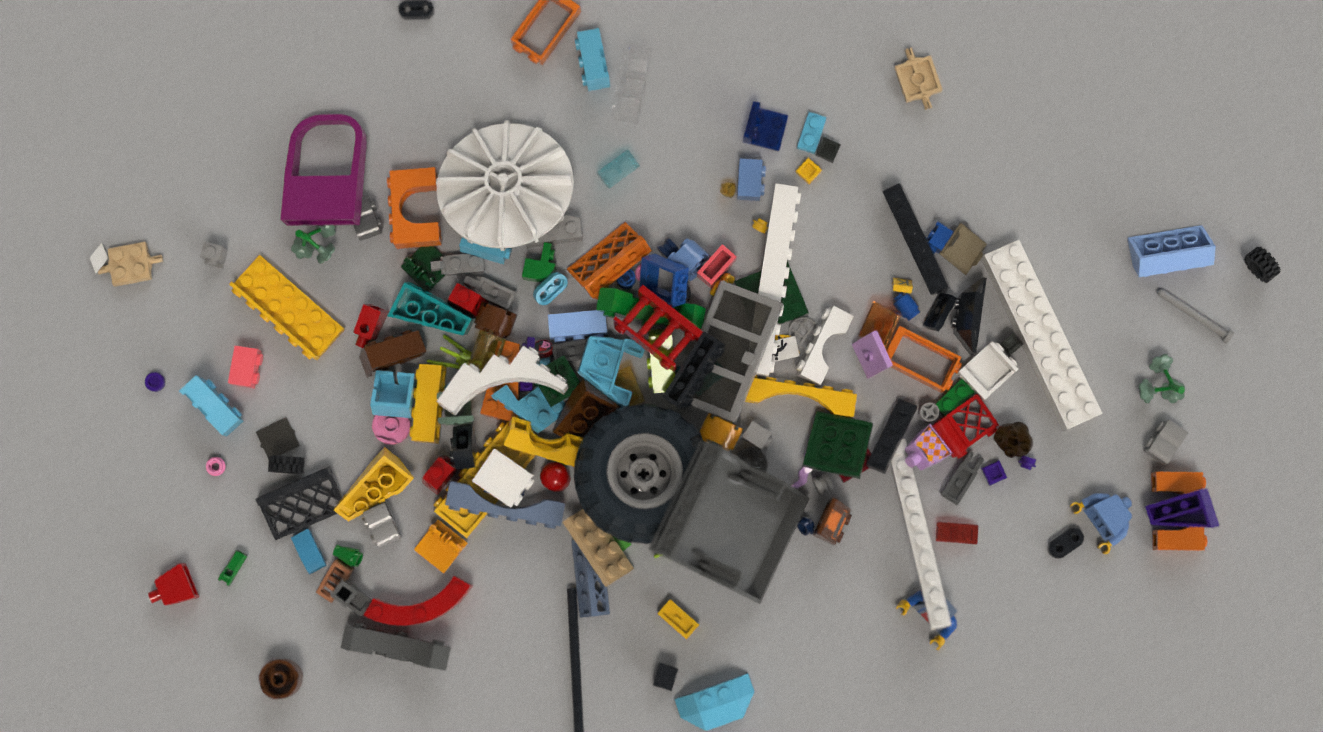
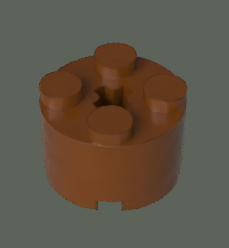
M481 302L474 321V328L487 332L493 330V335L507 339V336L511 335L518 314Z
M290 659L273 660L264 665L259 674L262 692L272 699H284L293 696L300 689L303 681L302 670L297 663ZM283 675L284 682L279 683L280 679L278 676Z

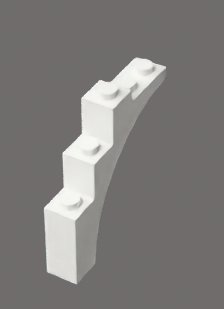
M523 346L510 365L509 360L501 355L499 357L493 355L481 373H479L480 369L473 364L468 366L464 363L437 402L441 407L456 415L477 394L501 384L513 382L537 383L550 387L562 394H565L568 385L566 384L567 380L558 374L554 376L550 373L551 370L543 364L538 365L541 360L538 356L539 353L531 347L527 349Z

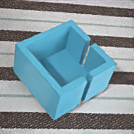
M376 370L370 403L372 414L411 418L414 389L417 385L415 374L397 372L398 384H395L394 372Z

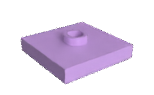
M877 330L852 344L867 379L893 366Z

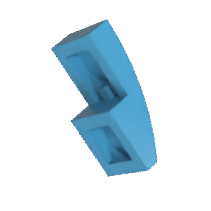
M309 529L291 537L309 574L327 566L321 550L317 547Z

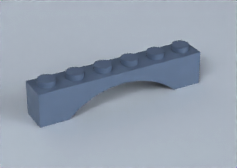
M449 481L445 505H448L450 510L460 511V508L468 509V513L479 515V512H486L488 517L498 518L499 515L507 516L506 520L517 522L518 519L526 520V524L537 525V522L544 523V527L556 529V526L561 527L565 508L564 502L543 499L525 507H503L482 498L469 484Z

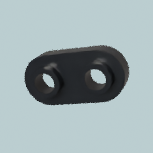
M1077 528L1066 530L1049 542L1047 547L1049 555L1057 559L1065 557L1082 545L1084 534ZM1073 534L1077 535L1076 541H1073L1071 538ZM1057 545L1061 546V552L1056 551Z

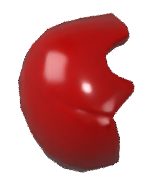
M550 462L542 468L540 480L542 485L550 491L559 492L564 491L569 486L571 475L569 469L563 464Z

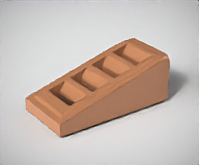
M339 558L334 560L316 593L332 603L335 599L330 596V592L325 590L324 587L326 586L333 590L335 586L328 581L330 580L336 585L341 581L333 574L335 573L341 579L348 580L355 568L350 567Z

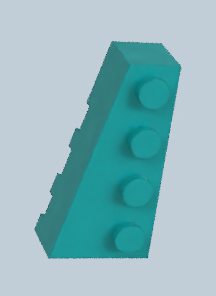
M404 282L387 315L388 317L437 328L462 336L469 333L476 318L411 282Z

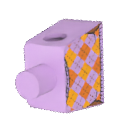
M929 424L918 432L906 446L905 451L909 456L905 459V462L909 467L917 466L922 471L950 456L952 452L932 425Z

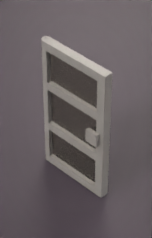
M720 280L701 330L726 344L724 347L725 351L720 358H717L713 371L705 377L703 387L693 396L692 406L732 422H737L784 305L783 303Z

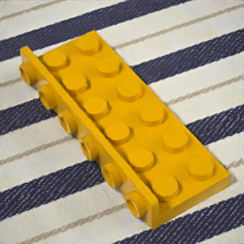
M261 255L251 263L234 283L232 281L229 283L233 287L231 291L237 297L243 296L247 300L245 304L252 310L257 308L261 312L259 316L267 323L269 321L275 324L273 328L281 335L285 333L289 336L288 341L294 347L299 345L303 349L301 353L309 360L311 358L318 360L345 330Z
M509 421L506 423L501 422L495 430L497 434L485 441L483 444L485 448L481 453L476 452V467L462 469L458 474L460 478L457 482L469 484L477 494L493 504H496L499 499L490 493H485L483 488L472 481L492 451L497 449L524 469L536 456L503 446L504 435ZM447 494L443 498L440 496L433 504L435 506L433 511L466 538L487 515L486 512H479V515L468 513V509L460 508V511L448 509L449 506L445 505Z

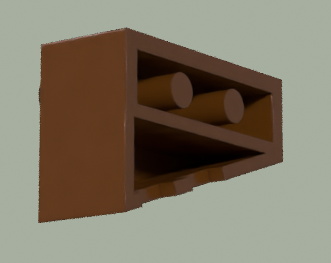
M407 330L398 337H394V335L388 336L380 343H376V341L367 343L359 358L368 378L376 370L383 369V371H386L390 366L404 364L422 357L426 353V349L419 330L414 332Z

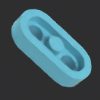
M560 272L552 273L534 290V300L540 305L549 304L567 287V278Z

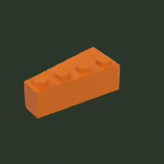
M501 339L496 356L499 357L501 355L509 360L510 365L521 350V346L518 343ZM519 382L505 383L487 389L480 414L505 422H510L512 416L519 418L513 411L507 410L504 407L505 405L499 400L496 401L491 397L492 394L507 385L519 401Z

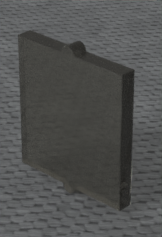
M287 417L256 431L261 442L260 447L264 449L268 460L269 456H280L300 446L294 434L295 430L292 429Z

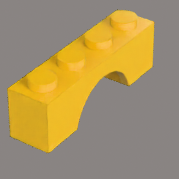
M512 416L505 431L503 446L575 467L576 456L583 438L567 433L558 439H544L533 432L531 422Z

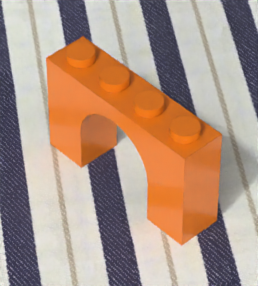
M435 167L390 171V177H387L388 189H391V195H388V205L392 207V213L389 214V223L393 226V232H390V242L394 244L396 249L442 245L441 226L438 222L411 223L402 215L403 204L409 196L419 192L437 191L436 179L438 178V173Z
M1203 472L1151 473L1152 492H1173L1184 495L1206 487V478L1203 477ZM1184 526L1179 530L1152 531L1153 550L1204 551L1207 546V536L1205 535L1204 527Z

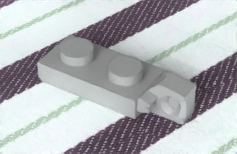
M470 254L447 255L440 257V261L431 262L432 271L441 270V274H446L447 276L485 272L483 258Z
M466 275L463 281L464 285L470 287L472 291L481 295L486 301L506 310H509L517 294L515 291L484 277L477 276L475 280Z

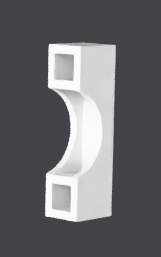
M835 306L824 310L821 316L823 321L820 326L818 325L813 332L815 337L812 343L810 342L805 349L807 354L804 360L801 359L797 366V376L816 386L822 384L829 369L823 359V345L831 335L845 334L854 317L853 315Z

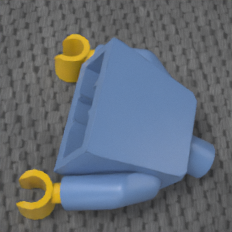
M1095 493L1082 499L1080 503L1074 502L1070 505V507L1073 505L1079 506V511L1073 514H1078L1085 507L1086 509L1083 510L1102 538L1105 541L1108 540L1097 545L1098 549L1103 545L1107 546L1106 550L1102 552L1103 554H1108L1112 545L1115 546L1127 536L1130 525L1129 521L1132 518V514L1128 510L1132 506V502L1128 497L1120 499L1118 495L1110 496L1107 493Z

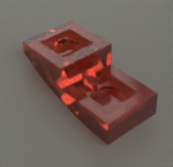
M937 522L936 541L977 545L979 525Z

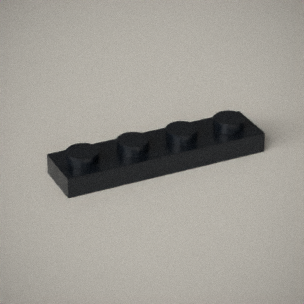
M898 399L866 464L868 468L883 474L886 473L917 410V405Z

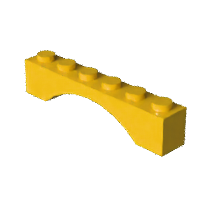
M755 375L745 400L748 403L758 404L765 399L777 395H800L818 402L833 415L853 418L857 394H853V391L848 389H841V392L834 391V388L829 386H822V389L815 388V385L810 383H803V386L795 385L796 382L791 380H784V383L776 382L777 379L772 377H765V380L758 379V376Z

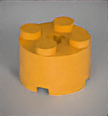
M708 412L699 431L702 439L705 442L714 441L728 451L730 449L734 450L743 428L739 427L737 430L735 429L737 425L718 416L711 418L712 414Z

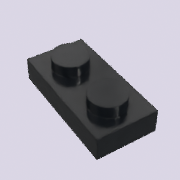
M940 292L923 326L939 332L950 311L953 309L957 298Z

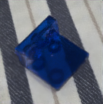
M753 101L743 143L779 151L788 115L762 109L759 102Z

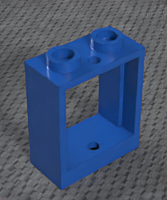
M657 254L642 257L639 289L644 285L672 308L685 304L689 267ZM659 268L673 273L672 293L658 287Z

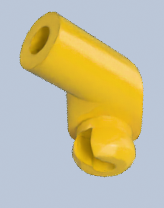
M724 273L714 284L710 294L712 296L715 295L720 280L733 284L735 281L734 276L730 273Z

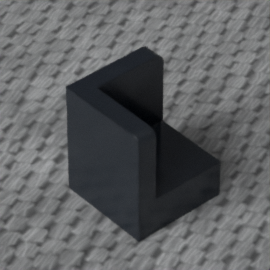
M660 662L653 686L672 691L678 668Z

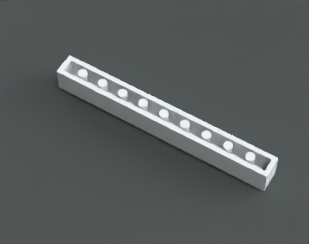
M775 184L758 292L762 296L781 302V297L785 298L787 286H783L784 278L788 279L790 269L786 267L787 260H791L792 249L789 248L790 241L794 242L795 230H792L793 222L797 223L798 211H795V206L800 204L801 193H798V187ZM757 302L752 333L761 336L772 309L771 307ZM783 307L779 316H782L783 314ZM777 322L756 372L757 376L769 377V373L774 372L775 362L771 360L772 354H776L778 343L774 342L775 335H779L781 324ZM751 341L750 353L754 354L758 343Z

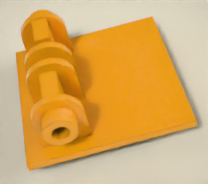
M437 519L429 527V531L418 543L414 551L444 574L468 543Z

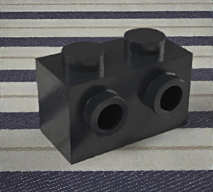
M473 425L454 426L453 437L450 438L452 451H450L451 462L455 463L456 470L475 468L476 439Z

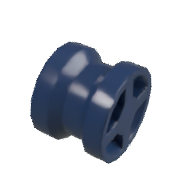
M667 238L663 245L657 247V250L663 257L668 258L671 253L677 252L679 248L670 238Z

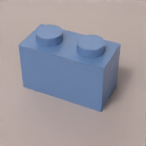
M739 160L737 200L760 201V196H764L765 184H761V179L765 177L766 166H762L763 160Z

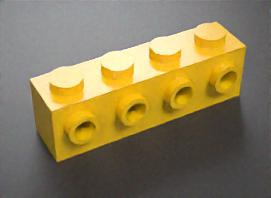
M419 364V369L416 370L417 388L414 389V399L416 400L415 407L412 408V418L414 419L413 426L410 427L411 441L439 444L441 424L438 423V418H442L443 407L437 402V393L444 392L447 369L442 365Z

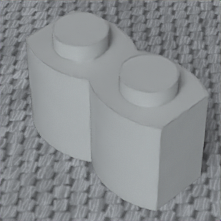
M1169 419L1158 424L1155 429L1157 434L1154 438L1150 437L1145 444L1147 448L1145 453L1162 465H1167L1188 434L1187 431Z
M386 503L363 512L364 518H362V521L367 529H371L373 535H370L374 546L378 545L379 548H383L402 539Z

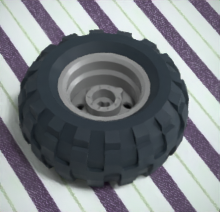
M654 404L628 405L616 409L607 416H603L584 436L575 460V490L584 512L598 528L616 537L618 540L628 543L651 544L700 440L704 442L700 435L701 433L692 423L686 421L681 414L671 409L657 407ZM631 454L637 456L635 461L630 460L629 456ZM655 454L656 460H650L649 455ZM641 470L645 471V474L648 473L644 480L641 479V476L638 477ZM661 470L666 471V477H661L659 472ZM622 471H626L628 473V476L626 478H622L620 476V473ZM651 487H655L657 489V493L655 495L650 493ZM631 488H637L638 493L632 495L630 493Z

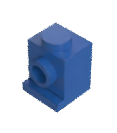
M937 222L933 228L936 231L932 230L926 238L934 254L935 252L938 254L941 252L953 234L952 230Z

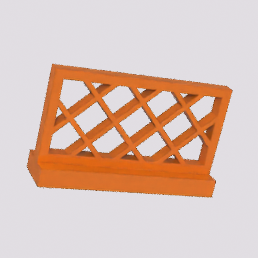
M624 222L568 267L567 271L593 299L599 294L600 288H607L652 250L645 239ZM627 230L626 236L620 237V234ZM618 242H624L623 246L617 247ZM609 243H613L611 248H605ZM603 254H609V258L602 259ZM594 255H598L597 260H590ZM595 265L594 270L587 271L588 266ZM579 267H583L582 272H574Z

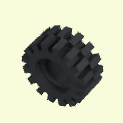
M1256 247L1244 258L1245 264L1248 265L1247 268L1252 271L1253 275H1256L1257 279L1260 278L1261 282L1268 283L1281 272L1278 262H1275L1276 259L1272 258L1271 253H1267V250L1262 247Z
M269 456L268 472L303 474V457Z

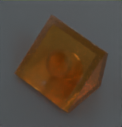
M873 301L858 336L863 338L877 330L885 349H887L901 317V312Z

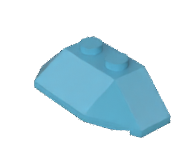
M747 673L674 700L681 719L708 731L743 718L755 692Z

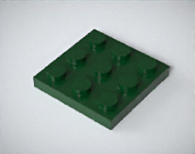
M791 268L789 269L788 279L784 278L783 286H787L785 298L781 297V303L784 304L782 316L778 317V324H784L809 314ZM762 270L734 281L735 286L758 294ZM740 296L753 327L757 302Z
M816 411L803 467L860 479L873 423Z

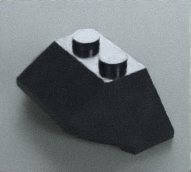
M985 277L963 291L954 303V309L957 310L956 317L953 316L951 328H954L953 334L969 355L977 353L987 280Z

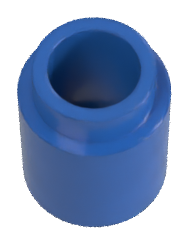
M902 292L894 298V307L908 321L920 313L919 306L909 293L904 294Z

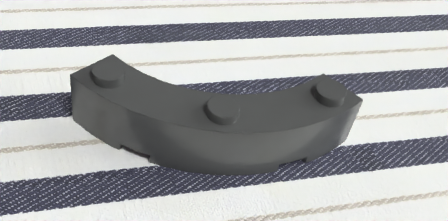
M355 622L353 626L345 625L340 647L348 651L370 655L373 654V651H376V655L405 662L409 661L416 665L446 671L451 647L444 645V641L435 639L432 642L408 637V633L397 631L396 634L367 629L365 624Z

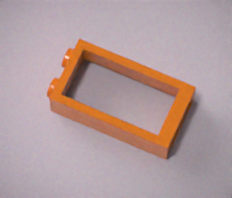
M539 0L510 39L513 45L512 48L520 54L523 52L528 55L527 58L534 64L539 63L543 66L581 13L580 6L572 0H551L569 12L570 16L541 56L520 41L550 0Z
M901 326L897 328L886 349L893 364L891 368L940 393H943L945 390L949 391L954 381L951 378L954 373H958L962 365L960 363L961 356ZM902 337L952 361L941 385L891 360Z

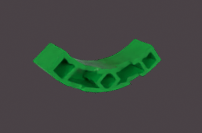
M600 288L596 310L603 312L605 317L614 318L617 316L625 318L639 302V298L632 297L633 294L616 288ZM687 303L673 307L701 330L706 308ZM645 305L633 321L641 322L643 326L654 313V308L650 305ZM663 316L654 325L667 327L669 320Z

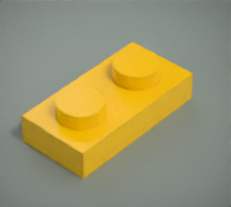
M671 599L657 613L686 640L699 626L695 620Z

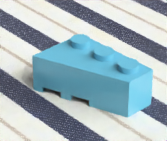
M599 28L577 32L578 39L574 40L576 50L581 52V57H578L579 66L584 68L585 72L584 75H581L583 86H587L588 91L609 88L610 80Z
M196 375L179 392L182 395H186L192 401V405L202 412L205 418L221 435L227 437L244 422L240 417L242 414L236 407L231 408L228 404L229 399L223 393L219 394L215 390L217 386L210 379L206 380Z

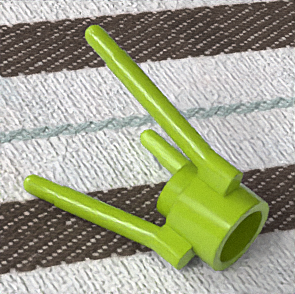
M443 335L444 339L462 352L458 354L444 347H440V350L456 357V363L458 364L435 360L426 361L433 365L460 369L464 363L468 366L472 364L475 356L471 355V351L466 350L447 335Z

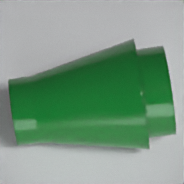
M336 545L333 550V556H336L350 567H358L362 562L363 553L359 549Z

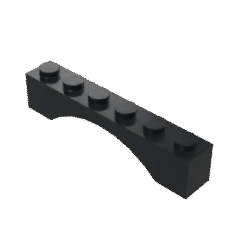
M898 183L882 191L930 294L934 296L951 288L925 237L903 185Z

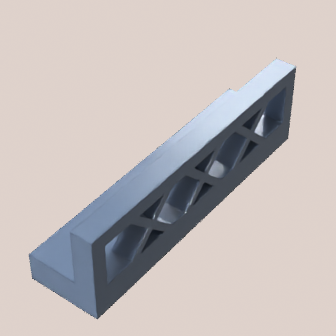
M571 540L580 618L609 615L607 587H605L597 573L593 570V567L575 540ZM596 581L600 583L599 592L595 589ZM599 600L603 606V611L601 612L597 611V602Z

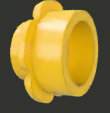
M758 218L757 221L753 220L752 228L765 234L767 229H769L767 226L768 222L761 218Z

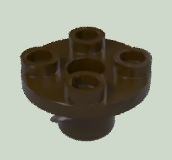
M1022 422L1001 425L993 437L999 448L1009 458L1025 456L1033 447L1029 428Z

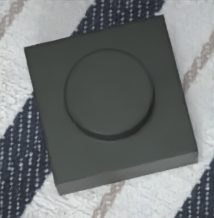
M823 137L816 156L833 163L841 144Z

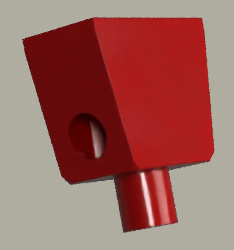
M459 283L455 285L447 300L448 303L474 317L477 316L481 302L488 303L481 295Z
M363 304L353 333L359 335L355 343L356 346L364 348L369 340H376L389 311L373 304Z
M446 455L439 456L422 477V484L436 495H439L458 471L456 470L455 463L451 462V459Z
M186 563L176 565L155 579L154 583L157 589L148 593L152 603L162 600L164 606L200 597Z

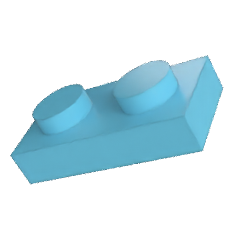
M811 112L808 113L797 149L815 154L827 117Z

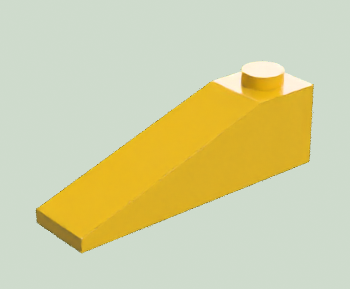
M384 447L335 506L334 511L349 522L362 515L363 512L371 507L385 502L387 498L401 493L414 477L400 458Z

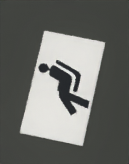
M795 336L774 340V342L778 343L776 354H772L771 361L776 362L799 356Z

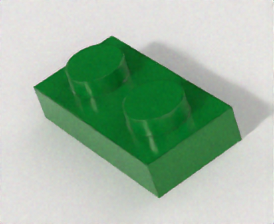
M961 379L935 405L938 406L939 412L945 416L968 400L975 392Z

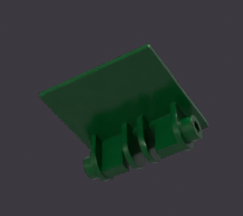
M434 246L420 247L411 257L407 256L404 259L405 263L401 266L422 289L428 292L446 275H442L441 270H431V262L440 261V257H444Z
M564 355L549 363L546 367L551 370L550 373L554 376L558 374L567 380L568 389L565 394L550 387L533 383L536 387L540 388L550 407L570 397L573 390L580 383Z

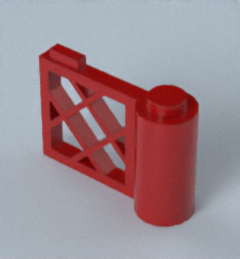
M978 394L973 395L932 424V427L951 450V457H957V459L966 455V449L983 436L987 435L990 437L997 431L996 427L999 426ZM974 400L979 404V413L969 412L970 403ZM957 412L965 413L963 424L956 423L952 416ZM968 414L978 416L976 426L967 425ZM981 417H987L992 425L988 428H981ZM966 427L976 429L975 437L970 441L965 436Z

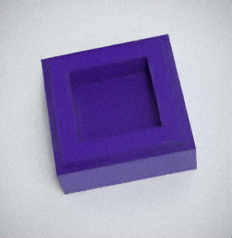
M1000 461L981 468L989 486L1007 478Z

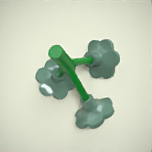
M316 225V229L309 233L297 230L295 235L298 238L294 240L291 251L295 253L298 259H303L304 257L309 259L316 248V251L319 252L316 257L318 263L322 264L324 261H328L331 254L335 251L334 245L329 243L323 247L321 244L318 245L314 242L311 236L316 233H321L324 238L333 236L336 233L334 229L336 225Z
M1168 354L1154 357L1149 368L1154 370L1155 373L1162 372L1165 374L1169 383H1164L1162 387L1157 388L1152 386V383H1149L1147 379H1143L1142 383L1139 384L1140 398L1145 403H1150L1154 394L1163 391L1161 394L1162 398L1170 403H1176L1185 397L1184 384L1178 383L1176 379H1172L1168 372L1171 367L1170 364L1173 363V358L1169 357Z

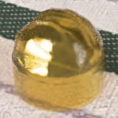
M722 183L721 194L732 198L736 192L735 183Z

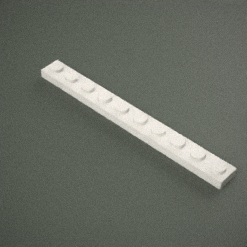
M902 439L891 461V467L931 630L951 626V620L914 471L905 462V459L909 456L905 451L907 446L906 439Z

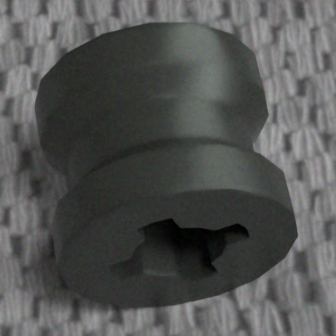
M1012 333L1000 345L1006 349L1007 355L1010 356L1023 343L1018 341L1016 335Z

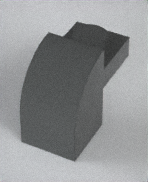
M344 578L341 579L330 593L332 598L345 608L346 606L360 617L372 601L354 584Z

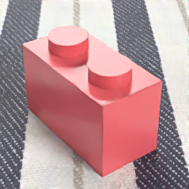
M722 244L697 272V277L709 288H712L720 277L734 264L737 256Z
M234 346L228 384L255 389V385L259 383L260 379L258 369L263 362L262 351L255 348Z

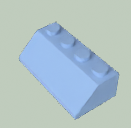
M1202 225L1128 237L1132 265L1138 277H1148L1150 275L1214 265L1216 246Z

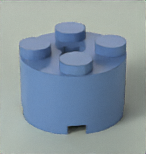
M687 238L680 245L681 248L677 252L671 253L667 259L689 267L688 280L692 281L697 277V272L701 269L705 260L708 261L711 256L694 240L690 241Z

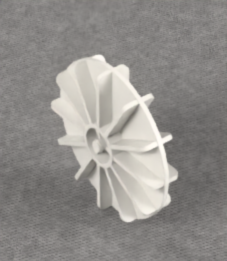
M505 120L504 124L492 125L480 130L473 128V133L462 139L453 149L447 150V157L443 161L438 178L436 179L437 200L445 220L455 232L471 244L475 243L484 247L500 248L501 251H505L506 248L525 245L532 241L535 243L539 242L538 238L545 235L559 221L564 219V214L572 198L574 190L573 172L564 149L552 137L544 133L540 127L534 128L522 124H511L509 120Z

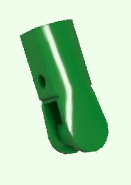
M236 550L218 580H222L227 583V586H230L248 556ZM229 569L233 571L231 576L226 574Z

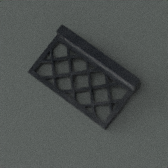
M326 467L264 494L255 500L258 506H260L276 541L338 514L334 510L327 508L330 498L340 501L342 496L332 476L330 467ZM330 481L332 485L330 494L319 490L322 482ZM310 489L315 491L312 501L301 498L304 490ZM318 493L328 496L325 506L314 503ZM293 497L298 499L294 509L284 506L286 498ZM300 500L311 504L307 514L297 511ZM273 504L280 507L276 517L268 514L267 506ZM313 505L323 509L321 516L318 518L309 515ZM282 508L293 512L289 522L279 518ZM295 513L305 517L304 523L300 526L291 523ZM277 521L288 525L286 531L279 535L275 529Z

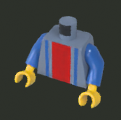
M922 590L917 591L907 600H901L897 605L896 609L899 607L904 609L901 615H905L910 606H912L929 623ZM946 598L951 626L935 629L940 635H936L930 641V645L934 641L937 642L939 646L936 650H939L945 644V639H948L957 628L955 617L957 610Z

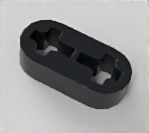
M428 0L404 1L398 7L400 16L405 20L430 19L435 12L433 4ZM424 6H428V9H430L427 10L426 14L423 12ZM406 7H409L410 10L414 11H409L408 14H405L403 10H406Z

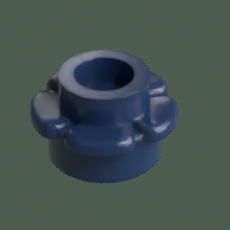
M802 517L797 527L803 535L807 536L814 533L815 524L812 519Z

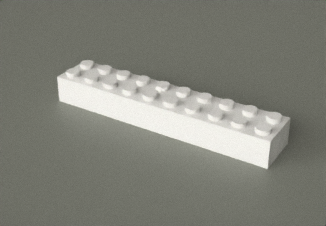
M1020 240L985 254L981 261L1019 341L1023 343L1022 347L1062 431L1103 414Z

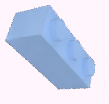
M592 310L548 315L549 336L556 343L565 342L568 338H573L576 341L589 336L604 337V335H608L606 317L603 316V312Z

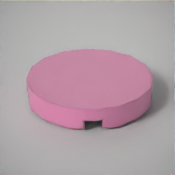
M375 415L373 419L372 429L374 435L385 444H399L410 433V418Z

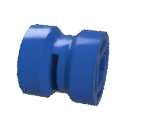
M631 269L617 279L618 286L624 290L631 289L636 282L635 274Z

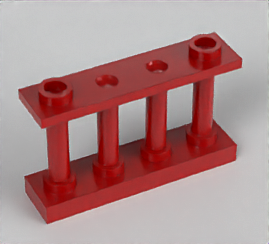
M642 285L638 290L639 302L622 321L615 316L613 319L614 328L622 335L625 333L660 361L659 364L664 369H670L674 372L676 370V363L673 362L690 341L695 340L697 342L703 331ZM645 305H650L654 308V313L636 333L628 325ZM664 316L669 320V325L651 345L643 337L657 320ZM675 329H681L685 332V336L669 355L665 356L658 349Z

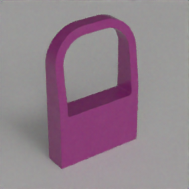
M343 114L314 115L301 121L293 130L286 160L280 218L287 226L360 225L367 138L365 131L354 118ZM319 125H347L354 129L356 137L350 175L299 176L301 144L304 136L310 129Z

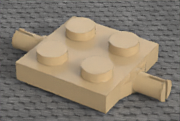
M912 48L906 49L904 51L908 61L894 67L905 102L922 100L925 110L931 109L932 105L929 97L943 90L932 57L930 55L923 58H915Z
M146 242L108 249V265L102 266L98 274L110 273L114 287L152 280V264L163 262V257L161 254L150 256Z

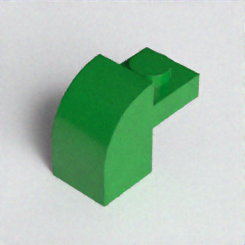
M544 242L540 261L525 258L522 272L523 280L543 282L556 271V264L550 263L555 257V250L551 243Z

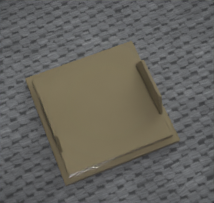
M959 223L939 254L964 275H967L972 266H976L983 257L982 251L987 244L965 225Z

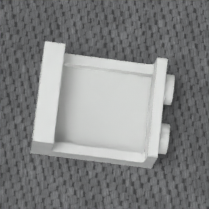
M993 341L956 374L975 392L974 394L979 395L982 401L986 400L999 386L1019 370L1016 367V361L1011 357L1008 358L1003 353V347Z
M494 449L472 481L511 508L514 505H519L523 499L521 494L524 489L529 490L534 483L532 479L534 475L497 449Z

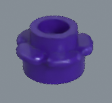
M1021 456L1020 460H1018L1022 468L1031 470L1032 467H1036V459Z

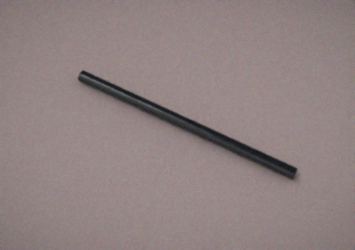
M575 588L567 589L574 732H584L577 590Z

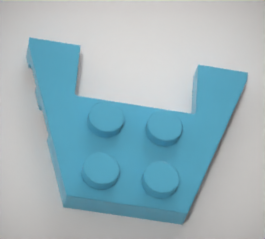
M590 336L587 339L577 373L620 407L628 406L632 392L614 385L624 352L642 358L645 349L631 339L619 340Z
M549 357L542 358L538 365L543 364L546 366L551 363ZM507 385L491 395L494 400H499L505 405L504 407L507 410L513 411L520 419L531 422V428L537 433L556 421L566 405L564 401H561L550 407L539 387H536L519 401Z

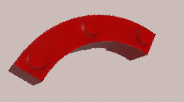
M453 576L448 585L437 595L427 601L408 606L390 604L378 598H373L363 616L389 625L405 626L426 623L452 610L466 597L473 585L457 576Z

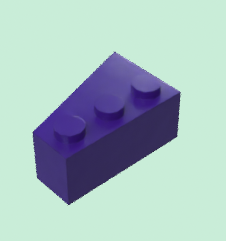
M1208 489L1193 491L1145 506L1151 525L1206 528L1220 526Z

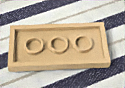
M583 509L563 521V524L605 587L634 569L613 536L598 528Z

